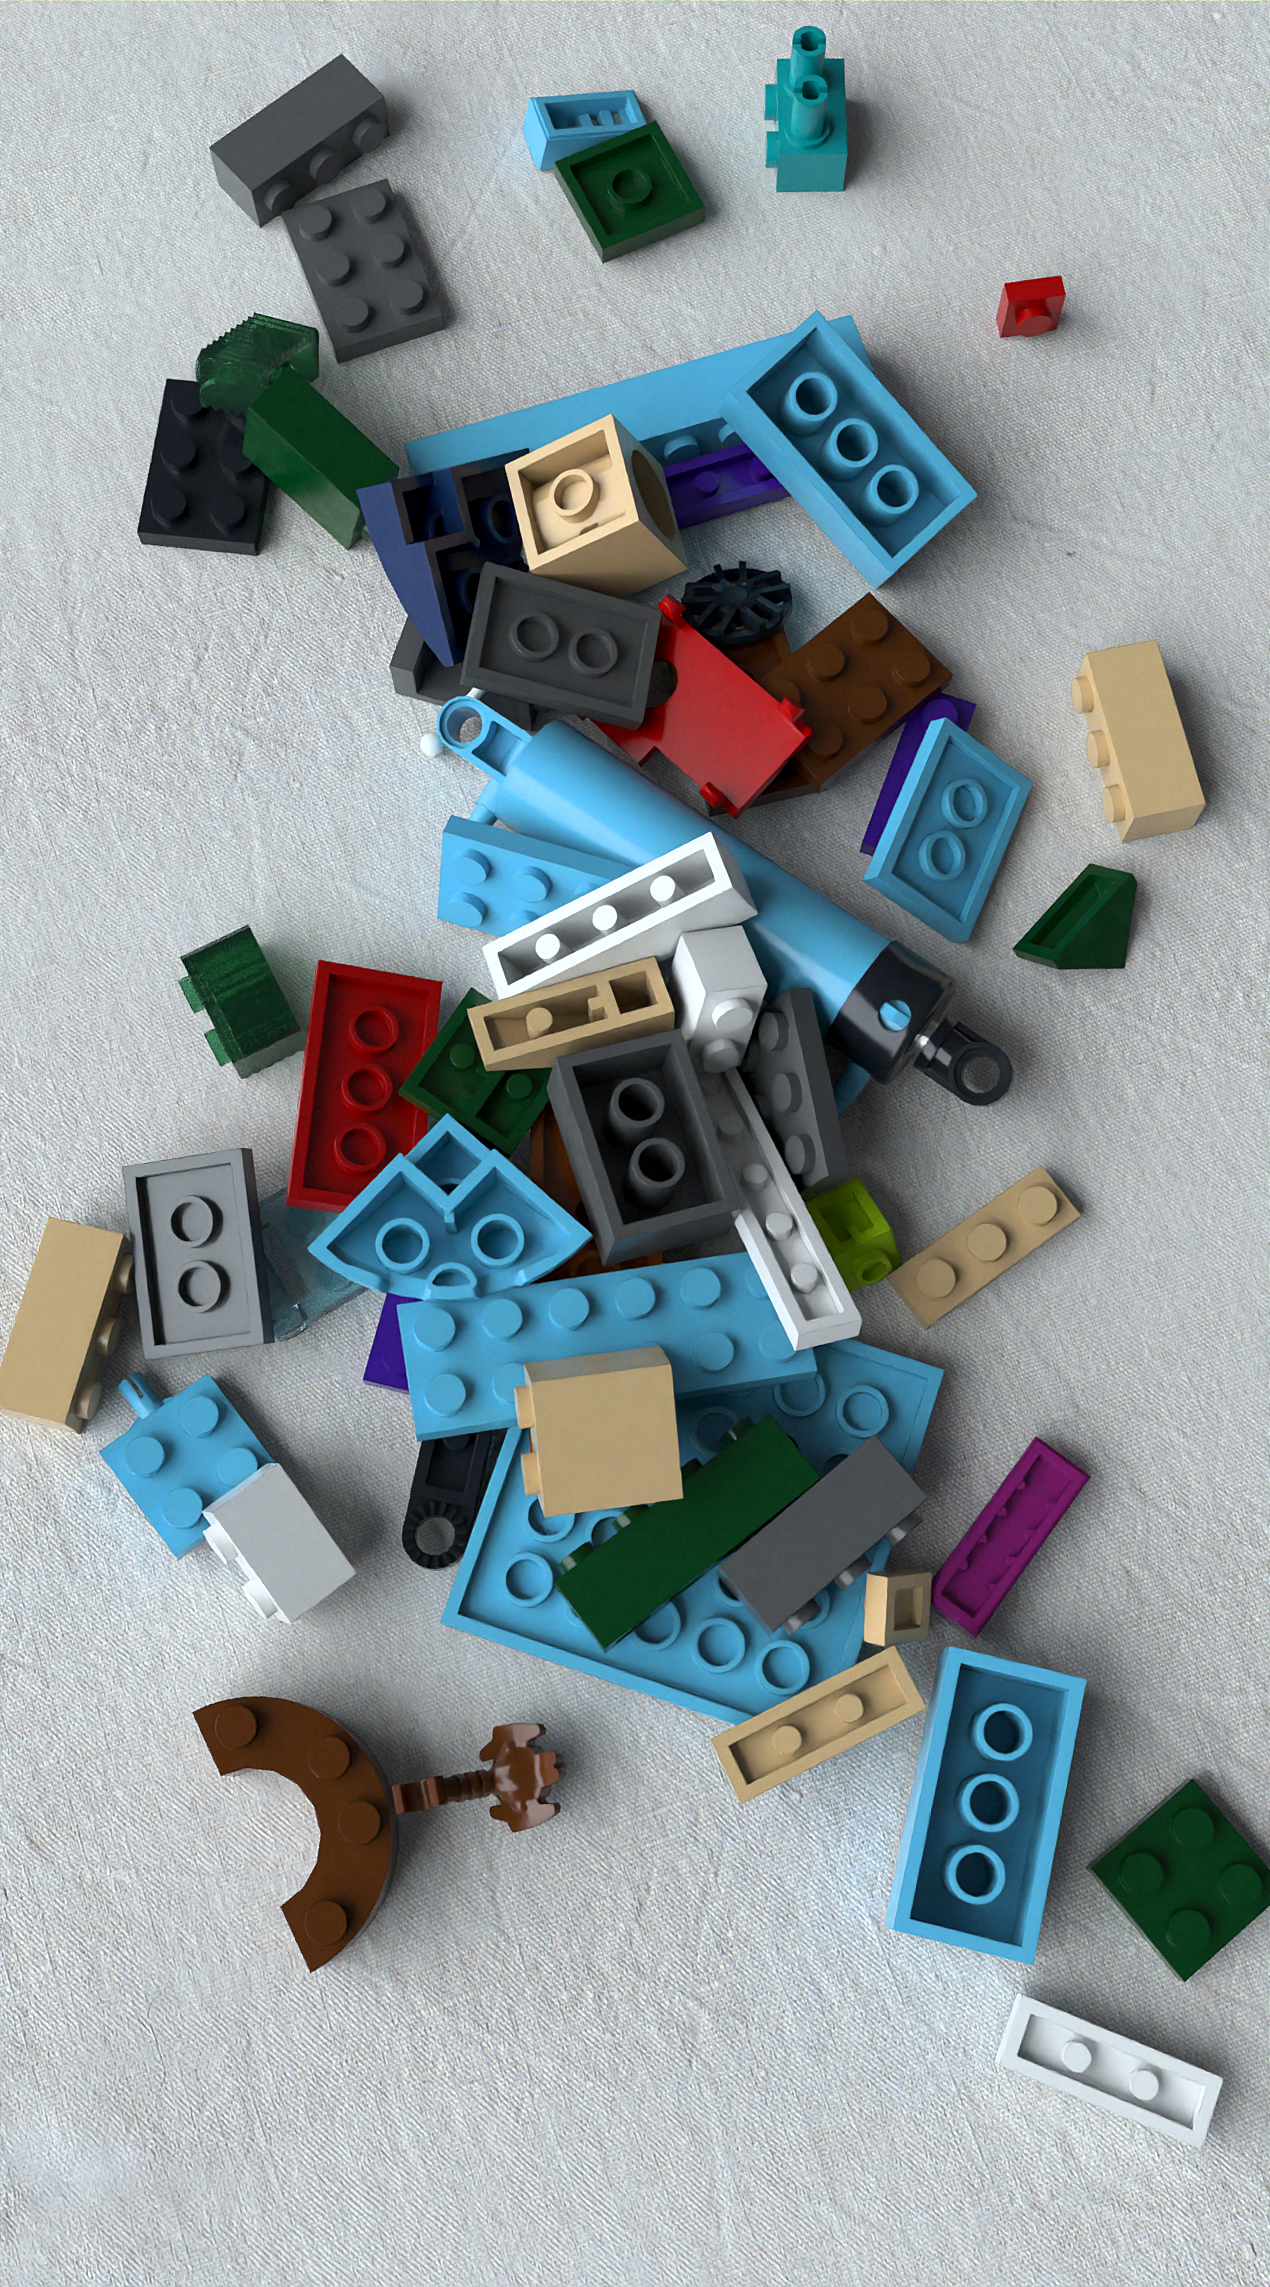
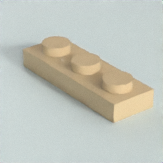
M1040 1165L890 1273L887 1281L922 1327L927 1330L1076 1222L1081 1214L1043 1166Z
M893 1645L711 1738L709 1741L739 1803L743 1804L927 1709L896 1646Z

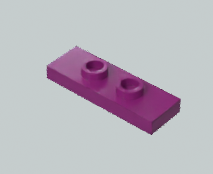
M1036 1436L933 1577L930 1607L970 1638H977L1091 1476Z

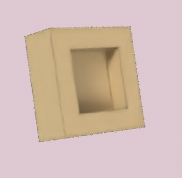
M903 1568L867 1573L866 1595L864 1599V1642L885 1647L929 1640L932 1572L916 1568Z

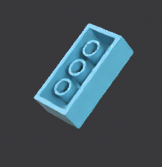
M818 310L812 313L731 387L717 410L874 590L881 586L978 496L977 492Z
M948 1646L940 1650L884 1926L895 1931L1034 1966L1087 1679L954 1646Z

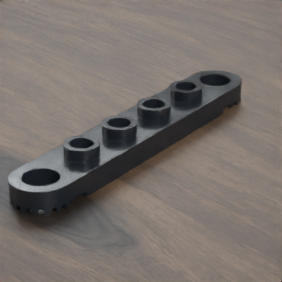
M494 1429L421 1442L407 1512L402 1527V1543L405 1552L421 1568L431 1571H442L453 1567L463 1558L473 1529ZM431 1518L446 1519L454 1528L455 1539L452 1546L448 1548L447 1552H443L440 1555L424 1553L419 1548L417 1542L419 1528L425 1521Z

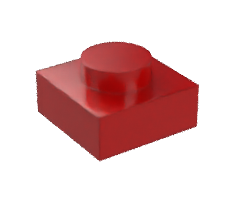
M1061 275L1004 283L996 315L1000 338L1018 335L1035 337L1046 331L1056 330L1066 297Z

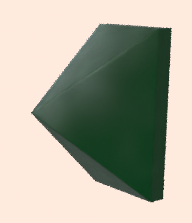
M1089 863L1012 948L1016 956L1058 970L1124 969L1137 888L1135 877L1132 873Z

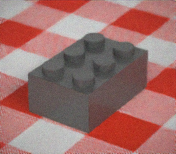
M681 1029L556 1057L546 1089L603 1267L728 1235L742 1210V1206Z

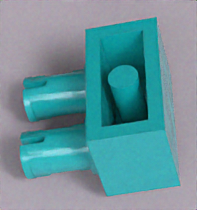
M804 26L795 31L793 34L791 59H777L775 84L764 85V120H774V131H766L765 168H775L776 192H843L848 155L844 58H825V33L814 26Z

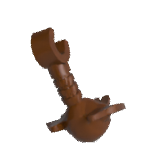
M518 1722L496 1726L493 1728L492 1740L479 1753L482 1762L493 1760L492 1767L488 1771L480 1769L475 1770V1772L453 1774L447 1778L440 1775L429 1777L422 1781L393 1785L391 1790L395 1814L400 1815L447 1805L453 1801L459 1803L466 1800L485 1798L492 1794L502 1803L501 1805L490 1807L489 1812L493 1819L507 1822L513 1833L534 1828L560 1813V1804L548 1803L546 1798L550 1795L552 1785L560 1782L567 1775V1764L564 1761L563 1754L557 1751L545 1752L541 1746L535 1745L536 1738L546 1734V1728L543 1724Z

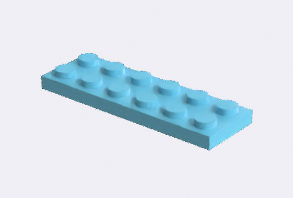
M748 1251L530 1284L522 1287L517 1286L502 1292L483 1296L482 1299L459 1302L419 1301L397 1305L417 1442L518 1426L514 1387L526 1386L524 1363L660 1346L672 1365L675 1400L811 1379L815 1377L818 1371L813 1347L798 1351L794 1350Z

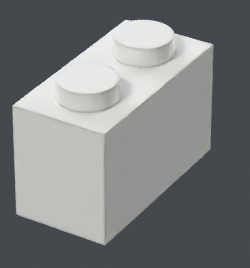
M742 925L686 932L680 935L666 988L675 1010L674 1030L681 1029L696 1073L704 1071L718 1073L731 1067L741 1066L768 985Z
M280 1463L265 1464L201 1511L211 1525L203 1531L206 1540L225 1564L235 1559L250 1579L249 1582L242 1586V1589L264 1619H268L274 1614L278 1620L292 1624L357 1574Z

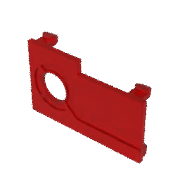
M667 594L658 603V608L662 610L653 663L657 661L668 662L677 669L678 683L673 695L662 705L653 708L645 707L643 723L637 731L593 719L589 720L640 767L659 750L701 788L699 794L715 809L720 805L737 820L779 775L787 762L797 752L799 753L815 736V733L801 719L806 709L790 696H786L781 703L778 702L692 628L681 616L686 607L674 596ZM578 716L582 721L586 719L585 717Z

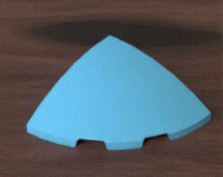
M447 1113L406 1156L399 1153L307 1249L332 1270L374 1291L418 1298L424 1302H459L482 1299L486 1295L530 1284L552 1272L573 1257L593 1238V1235L495 1148L490 1151Z

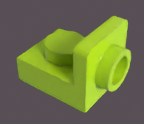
M859 1177L805 1203L849 1293L863 1286L880 1282L902 1265L892 1229Z

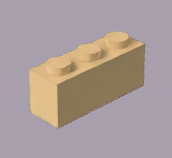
M1157 639L1087 652L1077 677L1071 681V696L1076 712L1078 714L1084 713L1090 731L1086 738L1087 753L1092 767L1101 769L1105 783L1102 791V803L1108 822L1116 823L1122 843L1192 829L1206 802Z
M49 1216L0 1366V1412L2 1414L78 1434L81 1432L84 1419L90 1420L93 1418L102 1393V1383L97 1381L104 1355L110 1357L114 1353L121 1333V1319L116 1318L123 1294H131L136 1285L131 1242L124 1234Z

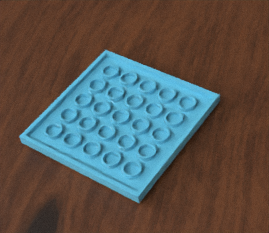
M848 1338L814 1346L813 1352L818 1370L814 1378L675 1400L680 1466L682 1467L695 1457H697L702 1465H705L724 1450L718 1440L734 1425L748 1416L757 1424L767 1415L771 1414L821 1479L873 1435L880 1440L912 1477L945 1370ZM519 1426L508 1428L440 1621L442 1625L735 1726L856 1664L864 1638V1599L866 1595L867 1573L884 1571L891 1549V1544L885 1537L864 1554L873 1565L843 1591L834 1582L813 1598L821 1610L791 1636L782 1626L771 1636H768L716 1574L718 1567L734 1554L732 1553L605 1654L557 1591L554 1582L564 1575L558 1568V1564L587 1541H590L596 1549L617 1533L612 1526V1522L631 1506L545 1517L537 1494L526 1496L524 1489L521 1454L529 1453V1428L519 1429ZM656 1502L647 1504L649 1505V1507H651Z

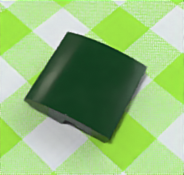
M471 987L406 1079L398 1095L439 1121L448 1113L486 1148L490 1150L495 1148L500 1154L510 1158L550 1100L546 1087L552 1067L486 1071L467 1009L493 1001Z

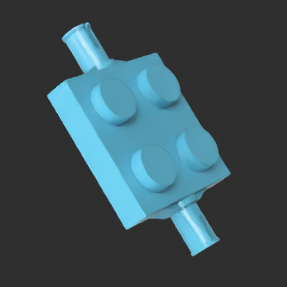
M138 1371L131 1374L130 1378L143 1395V1398L137 1395L126 1378L118 1385L117 1389L124 1395L139 1417L127 1432L100 1450L99 1454L179 1561L206 1541L203 1531L211 1525L201 1511L267 1463H275V1461L208 1373L178 1395L161 1401L144 1379L143 1374Z

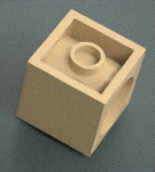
M612 413L505 465L529 569L534 575L624 599L689 569L663 467Z

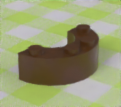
M265 1696L239 1697L209 1704L193 1711L192 1714L221 1776L235 1777L256 1770L275 1771L297 1784L315 1809L321 1834L317 1863L303 1888L280 1906L310 1973L336 1959L351 1947L369 1927L386 1899L394 1877L399 1851L398 1815L395 1814L390 1783L378 1759L367 1744L341 1721L321 1710L301 1703Z

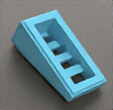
M634 90L532 97L529 100L523 133L537 169L545 170L555 168V161L647 124V121ZM618 113L622 124H615L612 115ZM597 120L599 126H593L592 121Z

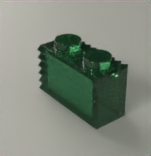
M254 313L253 317L248 316L247 321L243 320L241 325L237 324L236 328H231L229 333L225 332L224 337L219 336L218 341L213 340L212 345L207 344L206 348H201L195 364L196 380L200 383V402L205 408L212 405L215 411L222 408L226 414L233 411L237 417L243 413L247 418L248 407L289 366L311 384L319 377V331L317 328Z
M249 924L180 957L188 975L177 981L194 1014L206 1009L215 1028L205 1032L204 1036L220 1067L232 1062L240 1078L243 1079L248 1078L252 1073H259L263 1068L271 1067L275 1062H281L286 1057L293 1056L297 1051L305 1050L306 1038Z

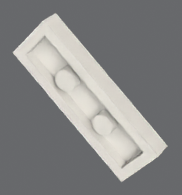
M1019 1992L1017 1993L995 2058V2062L1003 2067L1199 2149L1203 2147L1224 2078Z

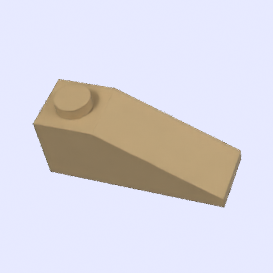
M655 956L467 1009L486 1071L553 1067L556 1057L674 1030L675 1010Z

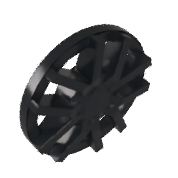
M739 561V568L722 570L720 564L713 566L714 573L696 582H687L685 593L681 598V603L686 607V610L681 614L683 619L706 640L722 645L747 644L771 636L787 623L793 609L790 583H785L781 580V572L779 570L766 572L747 568L746 561ZM783 601V604H782L781 607L778 606V605H776V604L781 603V602ZM693 615H700V616H699L698 619L696 620ZM720 623L717 630L711 629L714 625ZM744 626L745 628L749 629L744 631L733 632L737 627Z

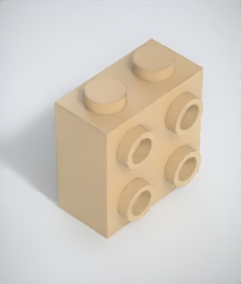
M660 1346L524 1363L526 1386L514 1387V1399L519 1429L530 1428L533 1452L521 1454L522 1476L526 1496L537 1494L545 1517L683 1499L672 1365Z

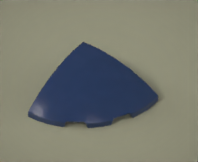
M529 448L356 489L367 529L382 567L401 605L424 641L444 667L455 666L464 661L480 574L486 561L526 573L529 571V565L524 563L521 557L523 540L505 469L506 464L530 453Z

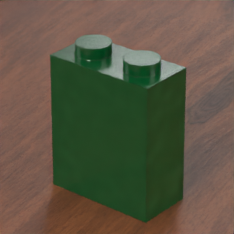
M291 366L248 407L242 454L345 549L349 550L361 537L370 542L372 539L367 529L356 489L396 480L400 468Z

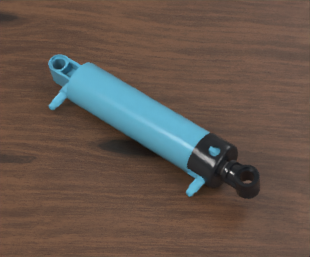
M470 696L453 698L440 709L436 726L440 740L455 753L492 777L477 799V806L468 820L493 826L497 819H499L521 835L634 867L633 870L710 831L738 860L758 911L757 915L735 926L742 925L768 984L763 1000L770 1004L787 989L811 988L822 1040L832 1049L849 1059L848 1062L850 1064L833 1087L839 1116L844 1113L848 1105L854 1103L870 1078H873L882 1085L891 1083L904 1070L915 1054L918 1057L913 1064L914 1068L956 1095L965 1103L975 1107H990L1000 1103L1010 1093L1014 1084V1068L1009 1057L998 1046L993 1045L949 1014L941 1023H938L954 995L956 981L897 940L891 941L565 721L554 720L544 726L533 737L481 701ZM473 716H481L482 730L480 735L469 743H462L460 730L463 723ZM978 1057H987L994 1060L1000 1070L997 1085L985 1093L971 1091L964 1082L966 1065Z

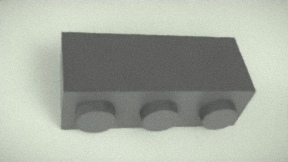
M341 53L209 147L218 185L259 228L263 227L275 217L281 216L280 212L292 209L296 202L321 184L331 182L343 168L364 153L374 151L390 135L385 97Z
M873 1435L721 1564L716 1574L768 1636H771L781 1626L791 1636L821 1610L813 1600L832 1582L841 1591L846 1589L873 1565L864 1555L884 1537L894 1547L924 1521L915 1510L928 1499V1496L880 1440Z

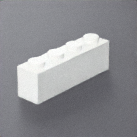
M710 831L483 946L482 949L499 999L501 1000L655 956L658 964L675 955L681 933L732 927L757 915L758 911L738 860Z

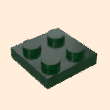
M657 121L554 162L555 178L603 264L705 222V206Z
M1193 1778L1182 1782L1086 1867L1177 1980L1181 1982H1186L1270 1906L1269 1868Z

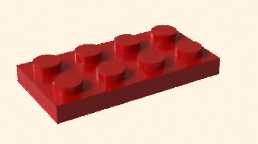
M318 960L314 973L285 1206L341 1214L399 1153L406 1156L426 1135L428 1114L398 1095V1092L437 1037L442 981Z

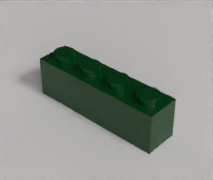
M771 1414L767 1415L757 1424L748 1416L734 1425L718 1440L724 1450L705 1465H702L697 1457L681 1467L683 1499L656 1502L651 1507L647 1503L632 1505L612 1522V1526L617 1531L614 1536L597 1549L590 1541H587L558 1564V1568L564 1575L554 1582L557 1591L605 1654L758 1534L820 1481L821 1477Z

